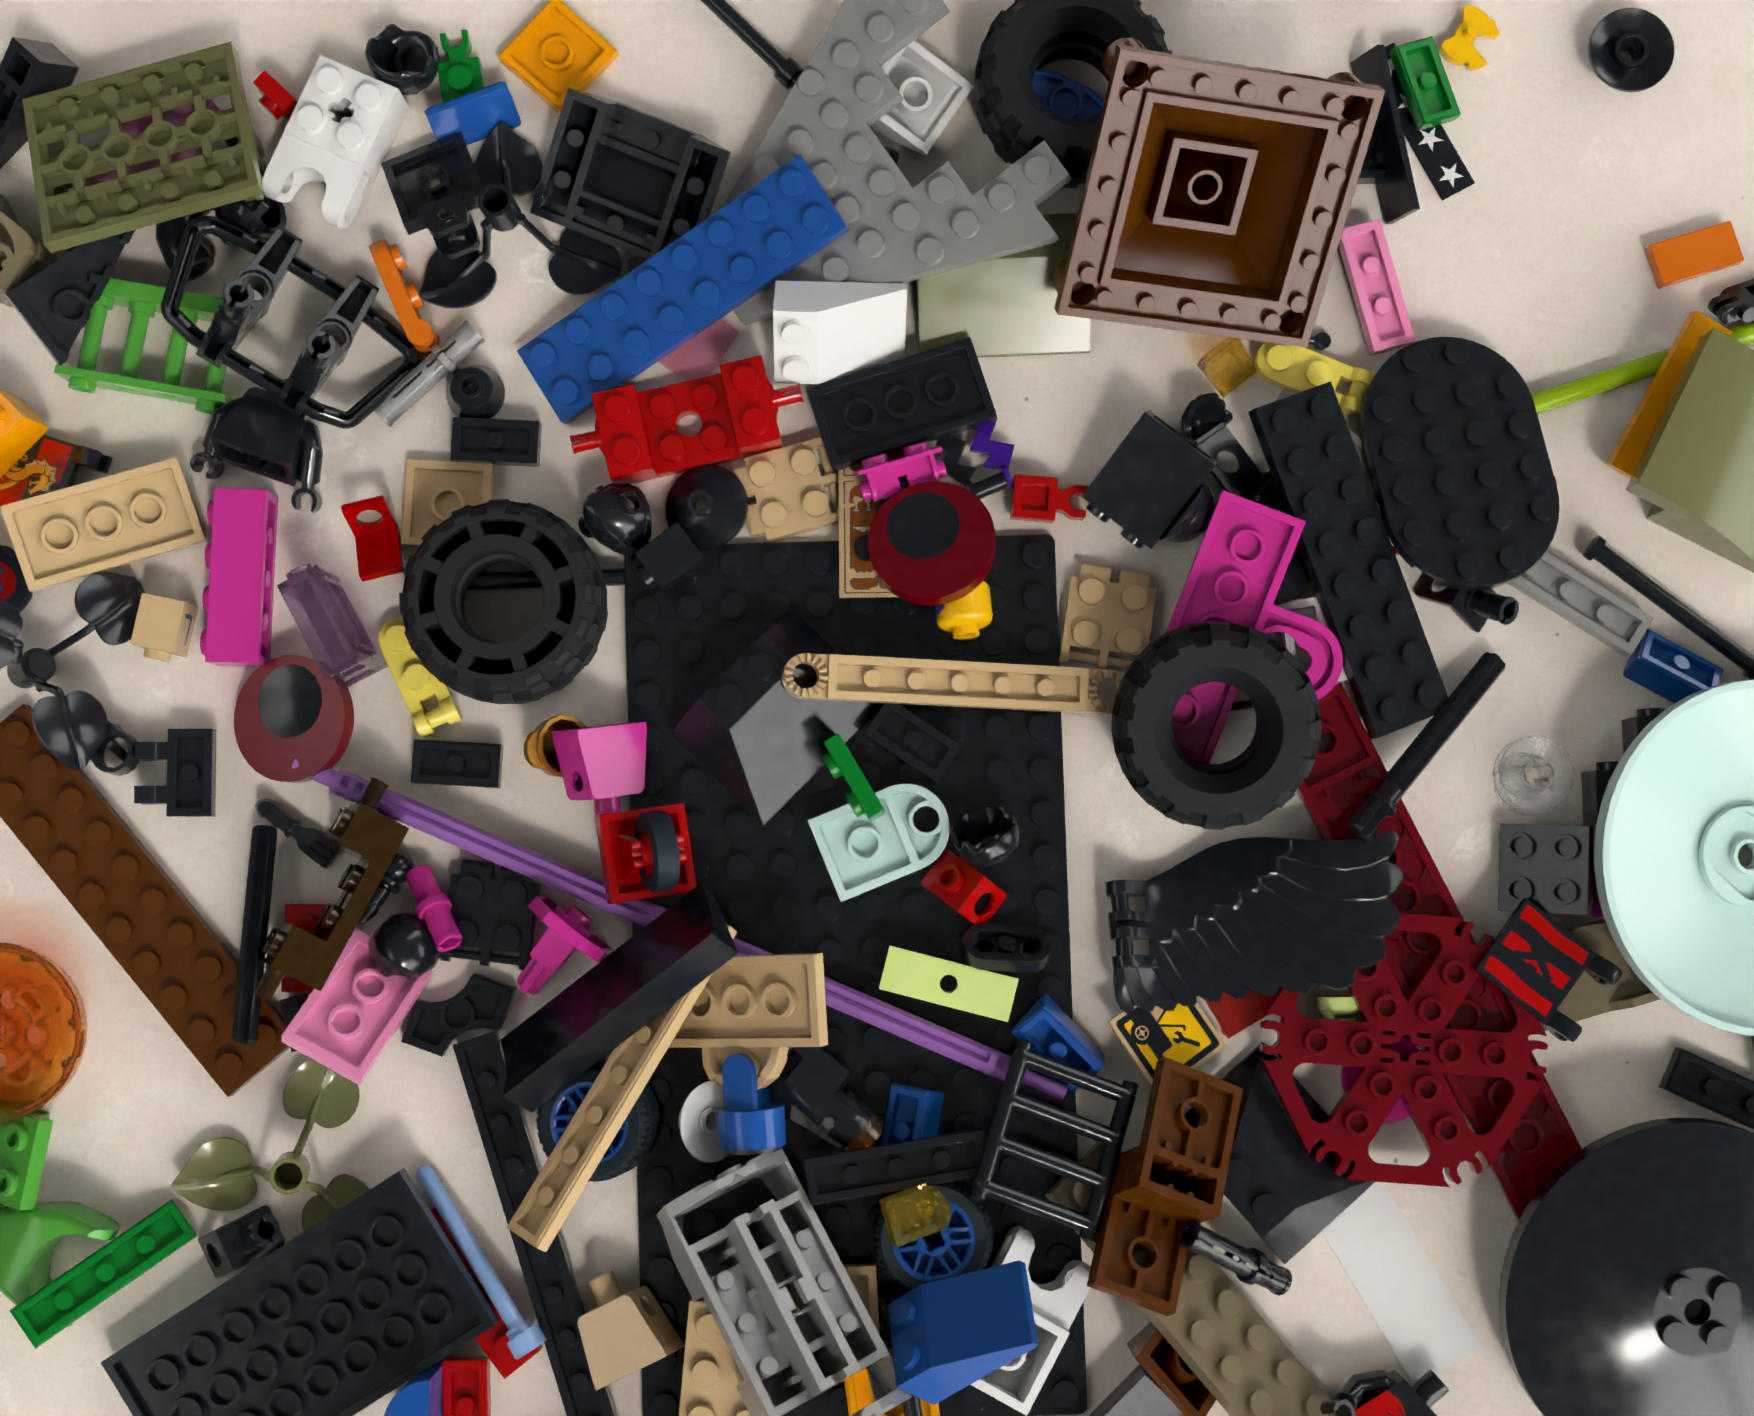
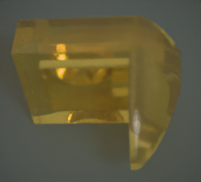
M920 1184L879 1200L890 1242L896 1247L935 1232L944 1231L951 1221V1204L940 1191L927 1184Z

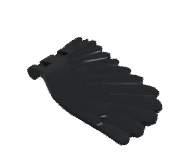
M1393 830L1373 834L1368 839L1361 837L1345 840H1305L1275 837L1239 838L1213 845L1146 881L1112 880L1105 882L1106 896L1111 897L1112 912L1108 913L1110 940L1115 941L1116 956L1112 957L1113 985L1116 1001L1120 1009L1130 1014L1134 1011V1007L1137 1006L1150 1013L1155 1006H1158L1164 1011L1174 1012L1177 1004L1194 1007L1197 1003V997H1201L1209 1002H1220L1223 992L1235 999H1244L1247 989L1271 997L1277 996L1280 987L1291 993L1308 995L1315 984H1320L1334 990L1354 986L1356 969L1369 968L1385 958L1386 944L1382 941V938L1394 932L1401 919L1396 905L1386 898L1397 893L1404 879L1403 868L1388 861L1395 851L1399 840L1398 835ZM1145 896L1146 911H1131L1129 909L1128 897ZM1132 940H1149L1151 956L1134 955Z

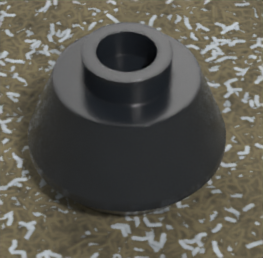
M477 364L468 365L459 369L450 378L446 389V398L450 409L457 417L491 419L503 406L505 388L499 375L491 368Z

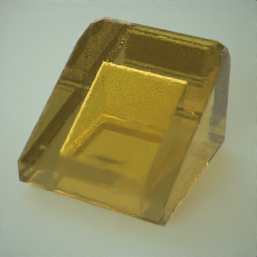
M1227 337L1205 354L1197 364L1223 398L1257 373L1254 363L1238 338Z

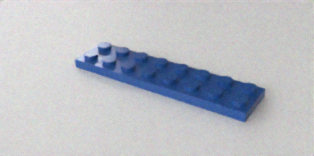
M799 154L518 349L517 352L561 423L568 424L594 406L591 394L622 387L850 230L805 159Z

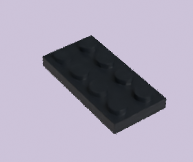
M971 337L806 388L832 472L861 464V460L885 453L890 455L902 451L903 448L926 441L931 442L997 421V414Z

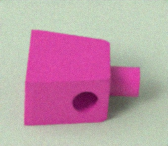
M646 722L618 723L552 731L566 793L570 800H593L595 816L621 812L620 796L639 794L644 790Z

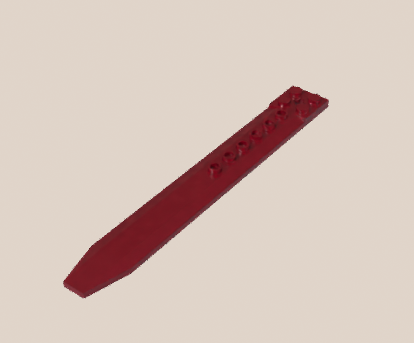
M1340 682L1327 695L1318 700L1321 734L1329 733L1332 739L1326 744L1328 751L1322 753L1319 748L1317 749L1316 761L1308 778H1305L1296 790L1322 840L1358 838L1347 827V822L1366 800L1365 792L1368 789L1374 790L1388 773L1346 690ZM1400 799L1395 805L1396 813L1393 816H1386L1373 832V834L1393 830L1399 838L1395 851L1388 861L1403 868L1404 879L1397 893L1386 898L1396 905L1399 913L1462 917L1402 799ZM1462 919V920L1458 923V925H1457V927H1456V930H1455V935H1456V931H1457L1458 927L1460 926V924H1462L1463 922H1465L1464 919ZM1394 930V932L1382 938V941L1386 944V961L1405 998L1440 946L1437 937L1431 933ZM1470 932L1469 940L1472 944L1475 945L1476 942ZM1480 975L1445 1028L1507 1032L1514 1026L1515 1018L1501 991ZM1422 1033L1423 1037H1428V1034ZM1531 1052L1530 1062L1533 1065L1539 1066L1534 1054ZM1443 1073L1470 1129L1476 1134H1484L1489 1131L1511 1097L1512 1087L1510 1083L1501 1077ZM1527 1073L1526 1077L1528 1079H1542L1545 1082L1490 1166L1518 1222L1538 1189L1552 1173L1571 1156L1582 1150L1544 1074Z

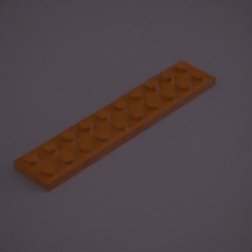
M22 704L0 722V817L226 1096H233L290 1048V1046L281 1042L282 1034L286 1030L283 1015L272 1002L261 998L257 1042L246 1045L236 1044L232 1041L239 961L84 771H75L67 767L47 750L34 730L32 722L33 709L30 705Z

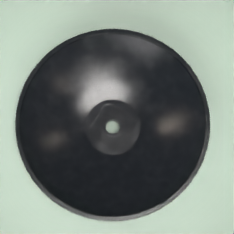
M1677 1117L1634 1124L1614 1131L1584 1147L1554 1171L1538 1189L1525 1208L1506 1251L1500 1280L1499 1312L1503 1342L1510 1364L1520 1385L1532 1403L1544 1416H1754V1133L1728 1123L1703 1118ZM1694 1299H1701L1702 1309L1700 1313L1694 1318H1685V1308L1688 1303Z

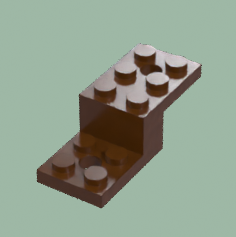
M1167 1057L1157 1061L1140 1145L1120 1153L1098 1230L1087 1282L1088 1287L1165 1316L1176 1313L1188 1249L1179 1245L1178 1234L1182 1225L1189 1220L1202 1223L1217 1218L1220 1215L1243 1088ZM1186 1105L1193 1107L1199 1116L1197 1128L1190 1126L1185 1119L1184 1110ZM1136 1243L1143 1246L1147 1252L1148 1262L1145 1268L1138 1266L1133 1259L1132 1249Z

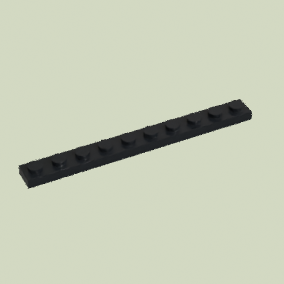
M498 1030L454 1044L453 1049L507 1224H509L540 1173L541 1168L522 1107L503 1097L506 1066ZM510 1230L539 1327L547 1338L544 1344L566 1415L617 1416L608 1385L597 1391L593 1385L577 1324L578 1317L586 1313L560 1230L546 1252L537 1249Z

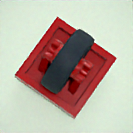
M684 803L595 816L607 904L690 892L697 887Z

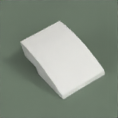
M914 40L881 66L904 100L870 127L906 148L926 156L974 85Z

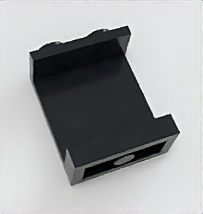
M1148 410L1143 413L1081 497L1089 502L1086 509L1095 517L1105 523L1112 519L1124 528L1120 534L1128 542L1139 549L1144 544L1152 549L1204 479L1209 476L1219 462Z

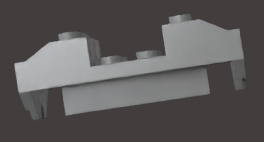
M783 1149L761 1154L749 1160L743 1166L738 1164L727 1169L717 1176V1180H709L663 1206L657 1213L673 1261L693 1301L704 1298L744 1378V1381L736 1387L750 1416H782L864 1369H867L875 1402L850 1416H880L912 1397L910 1393L896 1387L894 1362ZM761 1179L778 1200L775 1202L772 1199L760 1205L755 1211L749 1214L746 1212L734 1218L725 1228L688 1246L683 1236V1217L745 1183ZM786 1286L789 1287V1289H790V1291H791V1293H792V1295H793V1297H794V1299H795V1301H796L798 1307L800 1308V1311L796 1312V1313L793 1314V1315H792L791 1311L794 1310V1309H796V1306H795V1304H794V1302H793V1300H792V1298H791V1296H790V1294H789V1292H788Z

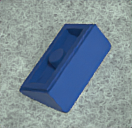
M503 81L432 106L424 111L437 141L461 132L466 145H470L486 139L500 122L507 125L510 129L521 125V119L506 82Z
M1647 629L1624 668L1623 676L1675 704L1700 690L1719 685L1723 668Z
M1047 994L1039 998L1012 1029V1034L1018 1040L1022 1039L1032 1044L1031 1050L1093 1074H1097L1104 1068V1053ZM1058 1080L1059 1082L1068 1085V1091L1071 1094L1079 1088L1072 1084Z
M891 1082L880 1145L937 1135L944 1093L938 1090Z

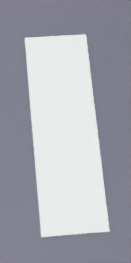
M1375 1182L1321 1231L1413 1384L1430 1369L1435 1374H1438L1482 1347V1344L1384 1182Z

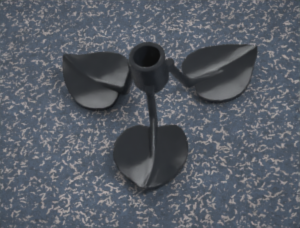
M500 122L485 140L474 165L483 186V190L478 197V206L485 216V219L480 223L483 229V249L481 253L477 249L453 260L443 258L437 249L427 265L419 295L428 303L453 309L470 307L484 300L491 293L497 281L495 269L486 262L491 254V230L510 231L518 224L522 225L549 251L555 253L549 263V274L555 285L566 293L583 295L601 288L619 276L622 271V264L614 246L569 228L563 232L560 246H557L527 220L526 216L521 213V209L513 195L524 196L536 188L543 171L542 160L530 143L515 134L507 125ZM452 240L451 244L458 245L464 240Z
M100 572L84 579L75 592L74 603L78 615L89 624L48 650L32 648L23 652V642L16 639L23 626L22 617L12 605L0 599V669L7 666L8 677L17 687L27 689L35 686L38 692L47 691L55 695L41 698L34 704L32 712L34 730L47 750L57 760L75 771L84 769L102 744L107 732V715L101 703L91 694L84 691H73L65 696L62 688L47 683V680L54 675L56 670V663L53 657L94 630H96L101 640L108 645H119L131 640L141 595L145 593L142 584L133 576L113 572Z

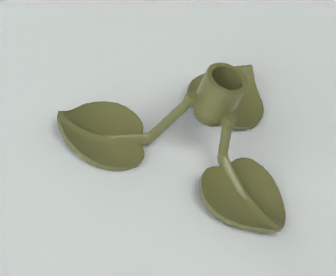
M309 1058L289 1077L283 1091V1106L287 1115L295 1119H307L293 1151L282 1154L276 1160L271 1170H268L259 1165L251 1166V1152L242 1142L230 1137L214 1138L202 1144L192 1154L182 1171L173 1181L172 1188L191 1203L218 1211L239 1209L253 1200L257 1193V1183L252 1174H258L264 1177V1180L270 1181L273 1189L281 1194L290 1195L301 1189L304 1192L314 1191L318 1195L310 1198L302 1211V1227L306 1231L370 1190L363 1181L347 1174L338 1175L333 1178L326 1189L318 1183L309 1182L307 1179L310 1175L311 1167L308 1159L302 1154L314 1122L324 1128H335L341 1126L353 1116L360 1098L358 1084Z

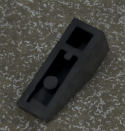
M12 37L0 64V169L28 141L22 99L71 86L79 70V67L52 43Z

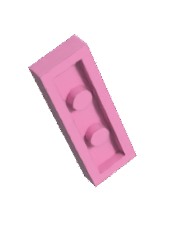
M1378 219L1344 228L1338 246L1370 356L1403 348L1416 341L1381 220Z

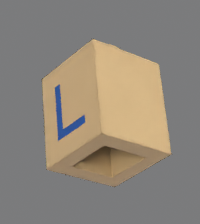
M142 593L130 644L144 648L143 656L151 659L170 662L172 654L187 657L198 607L185 601Z

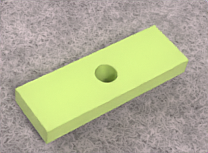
M889 945L879 989L1008 1022L1019 979ZM946 975L954 976L957 982L956 987L952 991L942 990L940 987L942 977Z

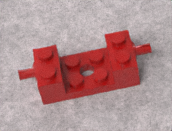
M762 355L721 364L719 365L720 374L640 392H637L634 384L593 393L591 395L596 413L595 431L574 436L570 435L571 446L574 454L599 448L606 458L610 479L614 484H634L683 473L691 468L705 464L718 465L782 448L777 424L778 407L804 402L800 384L774 390L773 385L766 376ZM687 415L697 416L702 421L700 431L691 437L684 436L678 431L679 421Z

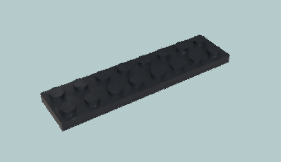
M1331 381L1249 411L1251 422L1285 513L1306 521L1297 545L1328 628L1340 644L1343 657L1342 666L1370 739L1380 738L1436 715L1449 701V697Z

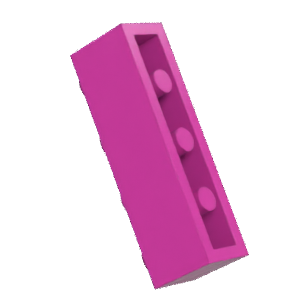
M214 488V498L208 502L207 520L208 524L212 526L211 543H207L205 548V564L210 569L209 586L204 587L202 595L203 609L208 613L207 629H203L200 636L201 653L205 655V662L216 666L260 667L269 661L271 657L278 496L267 489Z

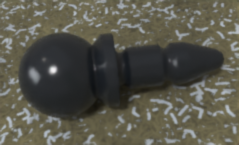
M397 850L361 916L359 924L364 925L376 916L380 910L379 907L384 904L390 892L398 894L401 890L400 884L407 882L406 874L414 867V861L405 851Z

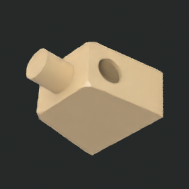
M613 1270L588 1282L599 1307L578 1317L577 1324L596 1391L685 1347L682 1339L648 1287L644 1285L623 1295Z

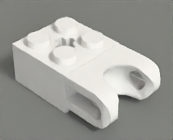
M320 55L262 178L265 196L277 202L286 203L294 198L303 184L313 180L325 182L326 189L321 204L322 214L328 224L339 229L348 228L360 207L370 183L375 182L382 167L381 163L385 161L408 112L409 106L400 90Z
M1016 1226L1010 1229L1005 1236L989 1268L1018 1260L1026 1264L1038 1347L970 1385L1027 1416L1070 1334L1068 1330L1090 1290L1087 1282L1091 1266L1083 1261L1072 1260L1066 1263L1054 1281L1045 1284L1034 1283L1031 1281L1028 1267L1035 1249V1240L1028 1230L1021 1226Z

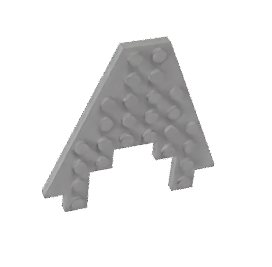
M844 0L724 203L723 207L799 154L805 159L850 231L779 278V281L902 284L1053 244L1059 240L1037 206L1069 183L1072 178L1045 140L972 195L949 161L913 188L870 128L873 123L904 100L881 66L950 12L943 0ZM775 282L733 310L742 323L747 325L773 318Z

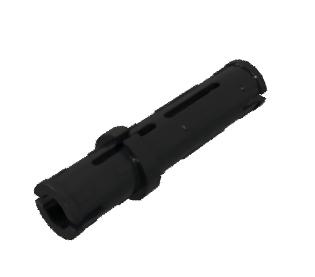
M1194 1220L1185 1222L1180 1228L1178 1234L1180 1246L1192 1250L1213 1263L1234 1272L1236 1277L1245 1284H1257L1278 1296L1285 1294L1291 1287V1271L1268 1260L1266 1255L1257 1248H1245L1229 1240L1227 1237L1205 1228ZM1216 1245L1226 1251L1225 1254L1214 1250L1213 1246ZM1235 1255L1239 1257V1260L1235 1261L1232 1257ZM1249 1262L1257 1266V1271L1247 1267L1246 1263Z

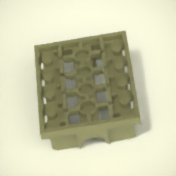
M232 42L22 99L42 240L45 247L51 253L64 249L68 251L75 246L241 200L248 202L255 199L259 201L264 198L261 180L267 168L261 159L265 157L264 149L251 127L238 53ZM226 94L230 95L232 108L219 112L206 108L205 100ZM194 103L195 111L188 116L186 121L175 124L165 121L163 112ZM152 115L153 123L143 133L132 136L123 133L121 123ZM110 127L111 135L105 138L102 144L89 148L81 144L79 135ZM64 139L68 140V147L65 146ZM224 141L228 148L214 151L213 144ZM202 147L203 155L172 163L171 155ZM156 159L160 161L159 167L134 174L129 173V167ZM117 171L118 178L91 186L87 185L86 179ZM74 182L75 190L68 191L67 189L73 188L72 183Z

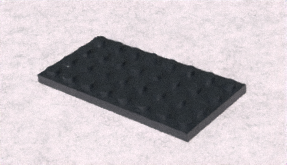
M402 1168L103 1360L101 1364L133 1416H353L492 1328L499 1319L408 1173Z

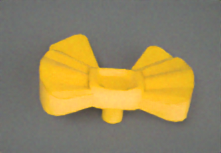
M1466 5L1461 9V24L1453 37L1444 40L1439 45L1438 50L1449 63L1458 66L1466 64L1469 71L1483 68L1487 61L1472 44L1477 36L1491 39L1498 37L1497 25L1481 9L1472 5Z

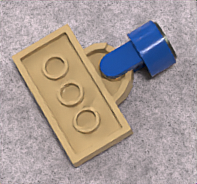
M823 953L735 955L713 972L668 1047L702 1048L703 1067L709 1080H716L723 1086L724 1106L717 1108L719 1149L724 1150L725 1154H764L781 1150L782 1146L786 1144L784 1104L771 1102L769 1085L780 1076L787 1062L788 1047H822L828 1045Z

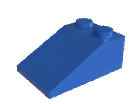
M1020 1260L921 1284L888 1304L896 1387L933 1405L1038 1347L1026 1264Z

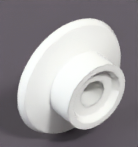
M716 1080L707 1081L697 1086L686 1098L678 1118L680 1135L687 1150L696 1159L709 1163L720 1161L729 1155L725 1154L724 1150L719 1149L717 1108L724 1106L723 1086Z

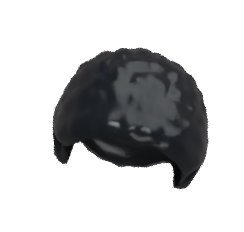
M389 24L378 36L370 38L366 44V59L375 78L398 88L402 95H414L431 85L437 74L440 62L438 47L431 37L420 31H405L395 24Z

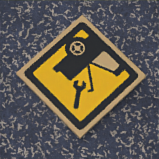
M1198 1003L1194 1007L1177 1004L1174 1012L1164 1011L1155 1006L1153 1011L1149 1013L1135 1006L1132 1013L1127 1014L1122 1011L1107 1022L1151 1087L1158 1060L1167 1057L1196 1069L1227 1046Z

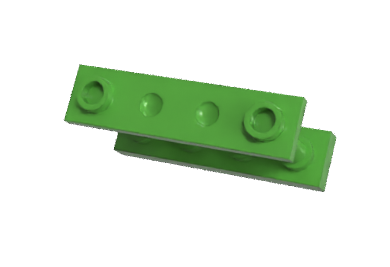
M110 278L100 299L94 303L90 311L91 316L85 325L77 368L56 364L54 373L69 382V388L77 391L95 393L96 387L195 404V410L211 415L216 409L234 400L227 394L222 393L226 365L219 369L209 363L204 390L179 386L188 342L174 328H172L162 381L155 382L137 378L149 318H154L155 312L161 313V302L166 287ZM185 291L179 309L195 325L197 320L212 322L222 297ZM113 305L128 307V312L132 313L119 375L95 371L107 310H112Z

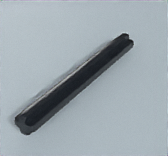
M256 825L252 828L231 1037L232 1041L236 1044H255L258 1039L261 998L254 995L253 992H255L264 975L265 963L263 961L266 953L262 952L261 949L268 935L277 830L269 825Z

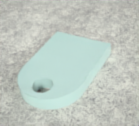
M897 784L875 792L885 810V814L872 822H869L865 814L857 818L849 804L808 820L841 902L925 868L941 855L949 838L950 823L944 805L935 794L918 785ZM930 807L936 811L939 822L933 831L921 832L914 826L913 815L917 809Z

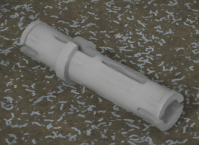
M467 320L463 322L439 346L435 343L429 349L431 353L397 383L385 401L375 410L376 414L391 427L396 420L448 373L455 374L459 370L457 365L486 340Z

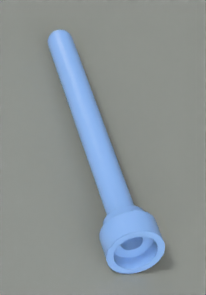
M422 1165L417 1170V1179L509 1331L506 1333L509 1342L506 1345L515 1360L523 1357L545 1342L547 1338L538 1324L533 1325L529 1318L524 1320L435 1171L429 1165Z

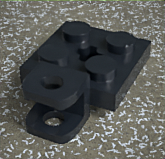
M461 132L381 163L408 235L427 228L433 236L440 254L446 260H453L479 248L480 237L469 211L479 207L478 197L483 190V186ZM438 179L441 182L438 186L430 188V181ZM457 236L465 237L461 244H451L453 238Z

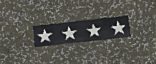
M1392 43L1385 47L1403 134L1443 201L1475 184L1442 125L1417 131L1389 54L1396 46L1395 43Z

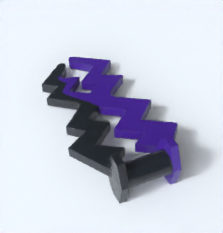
M997 421L973 428L978 431L969 451L990 455L984 463V467L999 469V473L976 483H972L971 478L977 468L957 464L967 441L952 438V435L938 439L936 442V447H942V449L948 451L943 458L947 475L979 499L1003 489L1013 488L1012 477L1008 470L1015 445L990 440Z

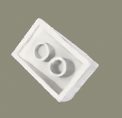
M776 280L773 305L774 383L820 384L904 358L907 284Z

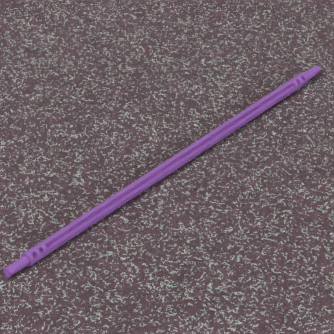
M296 759L292 764V768H297L299 766V763ZM342 768L338 771L327 769L310 778L330 787V793L355 803L361 799L370 783L369 780ZM390 789L385 790L376 807L377 812L643 927L667 910V908L646 899L607 904L604 881ZM737 938L733 939L738 951L737 955L772 954ZM824 976L827 1006L1004 1082L1011 1059L1010 1055ZM1029 1068L1026 1069L1022 1082L1023 1086L1058 1101H1063L1068 1085Z

